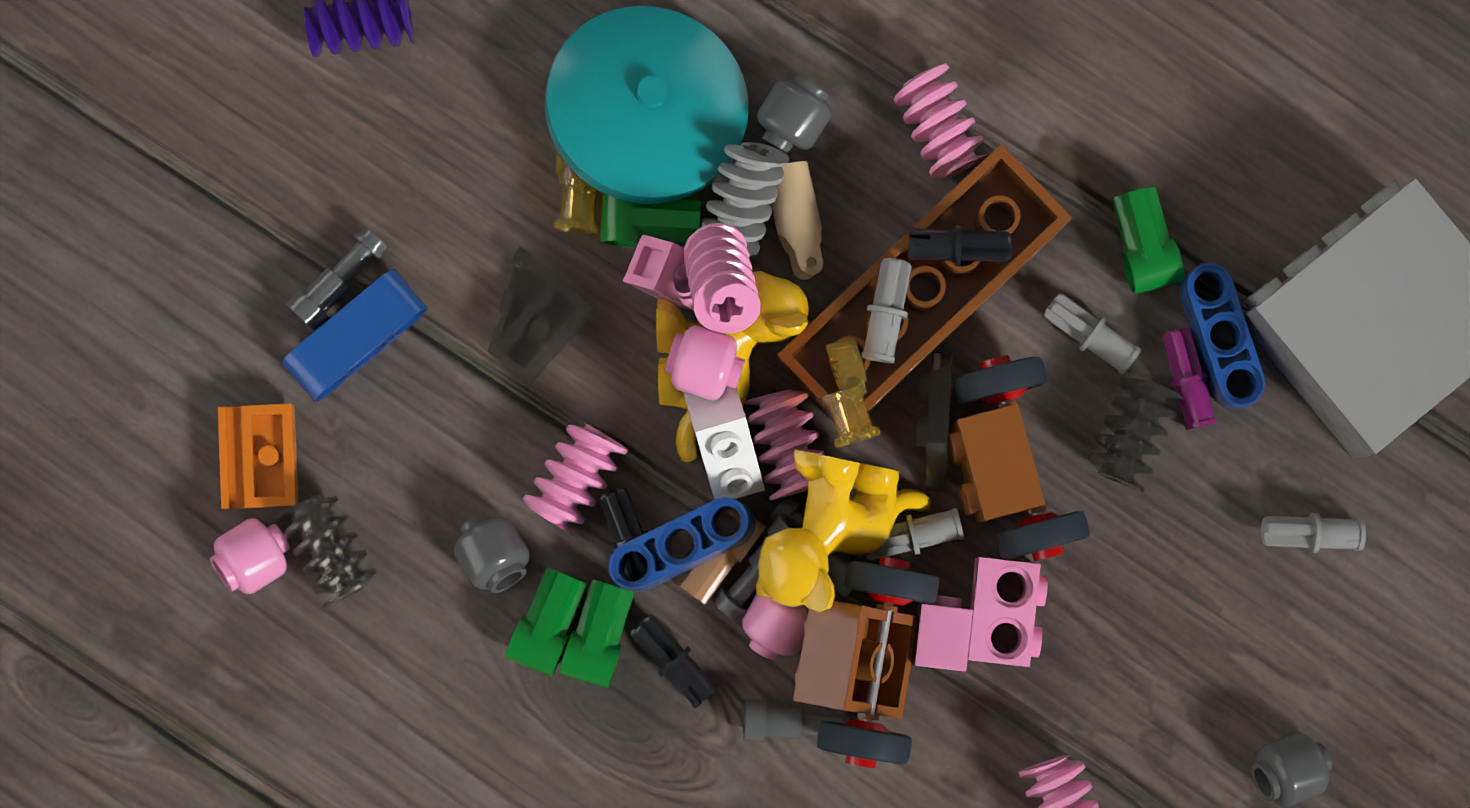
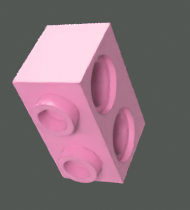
M982 557L975 558L969 608L973 610L968 660L1030 667L1031 657L1039 658L1042 645V627L1034 626L1036 606H1045L1048 589V576L1040 575L1041 564ZM1007 572L1019 576L1023 583L1022 595L1014 602L1004 601L997 592L998 579ZM1002 623L1011 625L1018 635L1015 648L1008 653L998 652L991 642V634L994 628Z

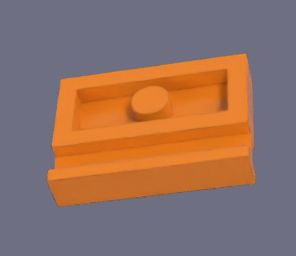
M291 403L218 407L221 509L298 506L295 405Z

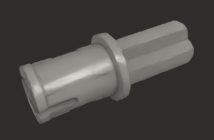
M884 258L881 262L873 305H868L866 310L871 312L862 358L894 364V354L901 319H907L908 315L907 312L903 311L912 267L910 263L904 260Z
M1059 293L1054 297L1045 310V319L1081 344L1079 349L1082 352L1087 348L1117 369L1121 375L1128 370L1141 351V348L1134 346L1104 324L1107 320L1105 317L1096 318L1064 294Z
M957 508L912 519L911 515H907V521L893 524L890 536L881 549L867 554L865 557L867 560H875L880 557L912 550L917 555L920 554V548L964 539Z
M1310 513L1308 517L1266 516L1261 523L1260 535L1263 544L1266 546L1307 548L1309 553H1317L1319 548L1361 551L1364 549L1366 541V525L1362 518H1320L1318 513Z

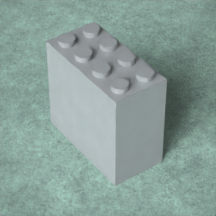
M1416 178L1402 187L1395 180L1386 188L1381 189L1360 206L1366 215L1360 218L1355 212L1321 238L1327 245L1323 250H1320L1315 245L1308 251H1305L1282 270L1288 277L1281 283L1275 277L1243 301L1249 309L1244 313V317L1251 336L1353 459L1377 454L1470 378V243Z

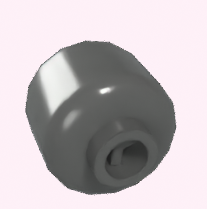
M795 75L792 81L788 79L778 80L757 113L758 122L767 129L762 138L787 154L792 146L801 150L810 149L831 118L832 110L826 103L829 95L798 75Z
M481 514L471 518L460 528L462 535L455 543L453 551L456 560L475 588L481 590L490 589L492 593H499L514 586L525 576V566L530 557L529 550L509 519L501 516L488 518L485 514Z
M1295 732L1268 743L1258 750L1255 764L1252 765L1251 769L1253 782L1257 791L1266 801H1273L1281 807L1291 808L1326 791L1329 783V771L1332 770V759L1322 743H1315L1308 735Z

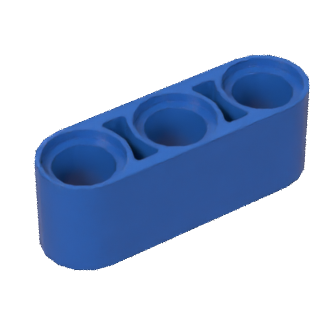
M1214 263L1202 264L1185 276V280L1179 288L1180 299L1194 336L1204 372L1209 373L1210 377L1207 378L1215 401L1227 409H1241L1258 401L1262 396L1265 388L1264 374L1230 274L1221 265ZM1198 276L1209 277L1215 282L1218 293L1214 301H1204L1197 296L1194 283ZM1214 324L1225 325L1231 330L1233 344L1229 350L1218 349L1212 343L1210 332ZM1231 372L1241 373L1249 382V391L1244 399L1235 398L1227 390L1226 381Z
M392 269L373 282L284 358L282 364L314 403L318 402L332 393L425 314L428 307L398 271Z
M720 498L711 501L622 544L614 550L610 557L608 566L610 576L617 585L625 589L638 591L651 589L743 545L751 538L755 531L756 521L754 513L749 506L735 499ZM735 508L740 514L741 526L734 535L725 537L718 530V517L725 509ZM687 530L693 536L694 549L688 557L678 559L672 553L671 541L678 532ZM639 552L646 558L648 568L645 576L639 581L634 582L626 575L625 564L631 555Z

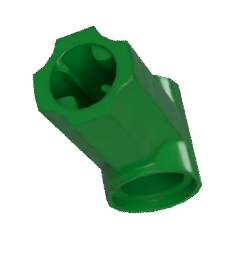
M1156 187L1142 188L1114 197L1112 204L1125 248L1122 252L1123 265L1132 293L1139 294L1184 282L1185 273L1180 251L1175 240L1169 238Z
M603 193L600 243L620 247H637L641 236L646 235L673 242L677 245H685L688 238L700 228L701 201L680 199L668 203L641 204L620 200Z
M547 567L534 594V599L527 615L521 617L505 653V658L552 678L569 641L570 635L567 633L588 584Z
M592 579L581 611L582 614L577 630H573L570 635L559 674L602 688H609L622 647L619 641L635 592Z

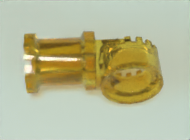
M557 150L556 176H558V187L562 188L560 217L554 221L553 229L569 233L571 228H573V233H577V230L580 229L581 234L599 233V225L595 223L597 193L600 191L582 180L566 164Z
M854 337L827 344V354H833L828 357L829 361H835V364L831 365V369L835 370L833 375L834 378L837 377L835 381L838 389H841V391L820 399L822 405L829 407L838 436L834 440L835 447L839 448L857 443L856 437L860 441H864L880 435L879 427L872 426L863 397L867 393L865 386L867 378Z

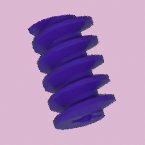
M313 0L311 7H304L307 39L313 57L320 56L324 41L333 55L341 52L343 39L346 40L353 52H359L364 36L372 49H379L381 47L383 34H386L393 47L400 46L404 31H406L410 41L414 44L409 0H352V2L332 0L330 5H326L324 0Z

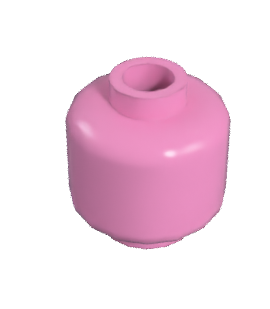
M694 325L684 335L676 333L666 363L665 373L672 374L671 381L675 389L708 400H717L723 395L726 386L734 389L737 388L745 359L736 356L738 345L734 337Z
M250 518L215 540V555L210 557V562L228 590L233 592L238 588L245 594H252L286 572L287 564L284 553L290 549V546L276 524L273 523L266 527L258 519Z
M756 593L742 620L743 630L752 639L749 644L750 648L759 655L771 660H776L778 655L794 656L798 654L803 646L805 635L804 621L809 608L805 605L797 607L781 605L770 597H761Z

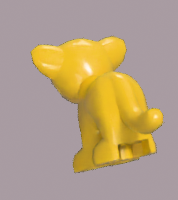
M762 271L753 272L761 303L760 314L756 321L745 330L732 334L724 333L735 338L738 345L736 356L745 359L736 388L742 407L750 389L749 358L753 347L758 342L771 343L791 339L795 335L800 334L808 325V301L800 287L789 280L774 277ZM658 299L656 336L658 353H670L676 333L684 335L694 325L704 327L700 322L686 320L680 309L674 303L665 299ZM659 358V405L687 409L685 415L680 420L676 432V448L681 461L690 463L697 459L698 450L696 435L684 393L675 389L672 385V374L665 373L668 358Z
M794 449L795 467L808 481V497L803 527L784 529L765 538L760 550L758 563L759 577L756 584L757 595L766 598L770 597L781 605L791 607L805 605L807 608L820 613L831 608L835 598L834 584L828 575V556L835 552L863 556L879 551L889 538L898 514L905 509H912L917 512L928 511L931 507V499L924 492L916 489L897 491L899 471ZM853 488V489L855 490V492H854L852 498L849 499V498H850L851 489Z

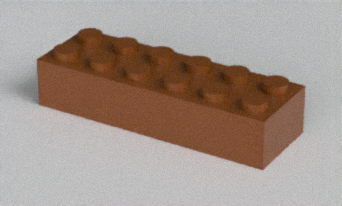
M1000 144L913 227L956 229V225H962V230L1007 231L1012 237V255L1009 261H961L960 266H955V261H909L908 231L779 352L776 360L808 392L832 420L847 433L1070 222L1072 217L1020 162ZM884 258L901 259L910 263L912 267L903 311L907 312L908 315L907 319H901L894 354V364L861 357L862 352H864L871 312L866 310L868 305H873L880 266Z

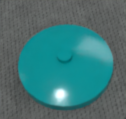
M631 6L615 9L589 20L578 28L563 44L554 60L547 81L545 115L550 136L559 154L566 164L587 184L602 193L620 200L641 204H659L677 201L703 190L721 175L718 171L721 163H731L733 158L725 154L724 148L727 144H741L748 120V94L744 77L737 61L726 45L711 30L693 18L673 10L653 6Z

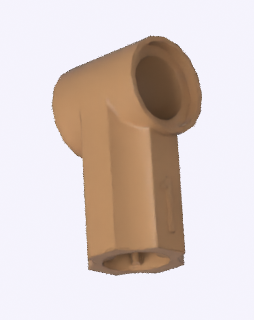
M729 508L721 512L717 520L719 532L723 536L728 537L734 535L739 530L741 517L735 508ZM755 518V531L751 538L743 545L670 580L705 605L735 563H741L767 526ZM694 546L691 549V551H688L684 558L688 557L692 553Z

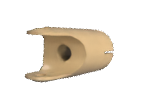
M798 161L781 166L784 171V177L781 183L775 185L778 195L776 200L771 203L778 238L785 252L789 255L793 274L798 279L808 280L815 274H818L823 267L820 249L822 225L808 162Z

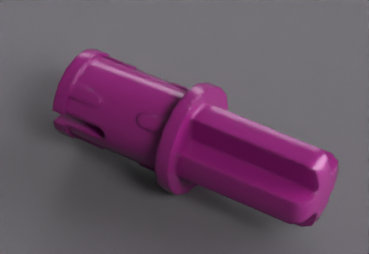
M1179 328L1163 334L1162 340L1173 377V382H1169L1170 388H1176L1186 424V431L1217 423L1205 381L1210 376L1209 373H1203L1192 330L1190 328Z

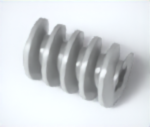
M761 143L727 144L724 152L735 159L736 162L735 164L721 163L718 171L729 178L730 181H715L712 186L713 191L724 197V199L709 200L706 205L708 211L717 215L718 218H703L700 226L704 227L714 223H725L734 226L743 234L749 255L754 256L760 250L758 240L762 239L766 232L764 222L768 221L772 214L770 203L774 202L778 195L775 185L781 183L784 177V171L781 166L788 163L789 157L781 150Z

